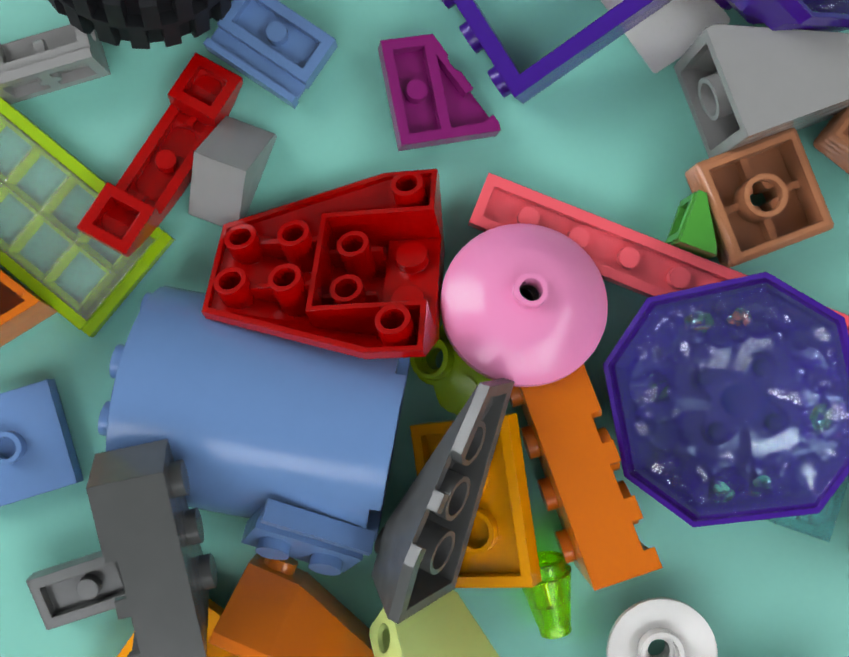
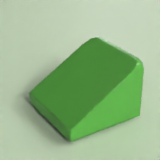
M698 190L680 201L665 243L705 259H710L717 255V243L707 193Z

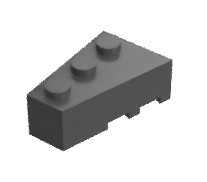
M168 439L95 454L86 490L104 563H115L126 594L116 597L114 604L118 620L131 617L135 631L132 651L129 652L127 657H206L209 589L217 588V570L213 555L211 553L203 555L200 543L204 542V529L199 509H189L185 496L190 493V484L183 459L174 461Z

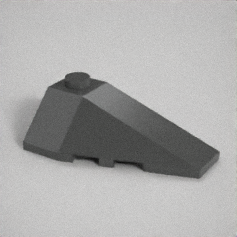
M501 378L478 384L385 526L379 532L374 545V551L377 556L371 576L389 620L399 624L455 589L514 381Z

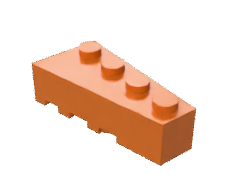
M584 363L565 378L547 385L536 387L513 386L509 401L513 408L520 405L522 407L528 426L520 428L521 437L530 460L539 457L545 478L537 480V484L547 511L555 509L557 511L562 530L556 531L554 534L565 564L574 561L575 566L594 591L663 568L655 547L648 548L640 542L634 525L638 524L640 519H643V515L635 495L631 496L623 480L617 482L613 473L620 470L621 458L608 430L605 427L597 429L594 418L602 416V409Z

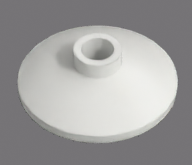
M655 597L633 604L618 617L608 636L606 657H718V650L712 629L695 609L676 599ZM656 639L664 640L665 647L660 654L650 655L648 653V647L652 641Z

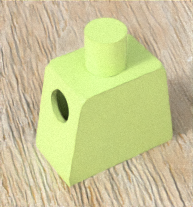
M454 590L399 624L387 618L383 607L369 630L374 657H499L458 593Z

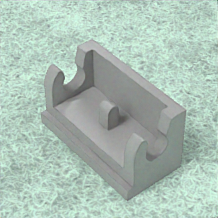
M69 24L6 44H0V98L10 104L111 75L102 42L99 41L95 29L91 34H85Z

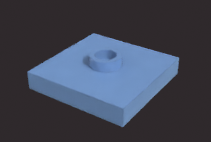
M46 379L1 393L0 507L84 481L55 379Z

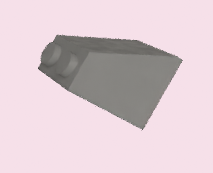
M715 24L705 28L674 65L678 80L709 158L789 128H795L797 131L828 120L849 107V33L798 29L772 31L769 27Z

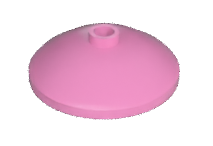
M518 223L487 230L462 247L450 263L445 274L440 296V312L448 340L460 358L473 370L491 380L501 378L512 380L515 387H536L565 378L588 360L597 348L605 330L608 315V299L605 284L597 266L587 252L576 242L551 228ZM524 285L535 287L539 293V299L534 301L525 299L520 293V287Z

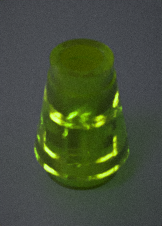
M540 551L538 552L542 581L533 588H522L536 625L539 628L540 636L546 639H559L567 636L572 631L570 622L571 566L565 564L564 557L560 552Z

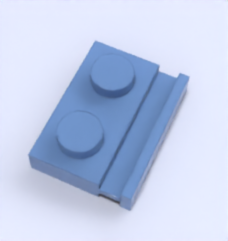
M233 0L226 16L218 21L217 30L211 38L207 37L203 43L209 52L294 109L298 105V100L305 89H309L338 47L335 38L278 0Z
M268 498L265 506H261L246 522L241 543L256 547L255 552L265 558L273 560H287L289 557L308 562V568L316 573L336 576L362 561L363 554L367 556L372 554L376 532Z

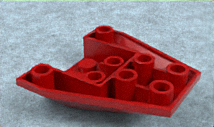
M438 169L382 173L223 224L201 312L205 318L362 359L425 357L439 340L440 296L443 284L445 247Z

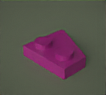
M433 34L380 41L378 52L398 151L495 137L501 131L498 120L494 115L488 117L471 94L473 87L461 71L452 67L448 60L447 52Z

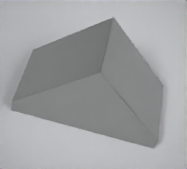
M225 116L194 151L188 214L223 227V224L245 218L277 138L276 134Z

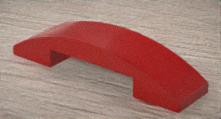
M195 53L167 95L171 105L116 186L109 182L106 183L76 228L127 258L136 251L159 226L190 184L194 151L224 117L229 116L243 85V78L206 57Z

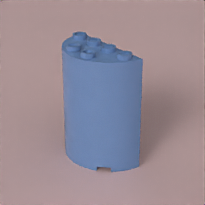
M170 286L160 287L153 293L147 292L142 299L140 312L131 328L126 344H118L111 356L109 372L111 378H115L111 401H107L103 405L98 420V433L106 436V452L168 439L174 461L183 459L187 468L190 493L185 497L188 507L250 518L261 506H265L266 500L270 498L376 532L375 542L380 527L410 367V357L362 359L207 319L201 312L206 295L203 292Z

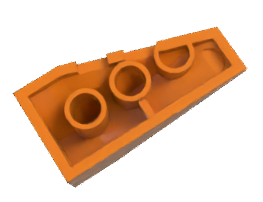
M256 554L249 561L208 643L239 657H374L369 637L370 629L308 572L297 568L298 562L291 557L287 560H273Z

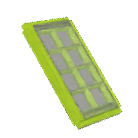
M0 98V265L75 327L82 330L89 337H94L175 239L158 226L142 245L127 258L80 232L76 227L106 185V182L14 106Z

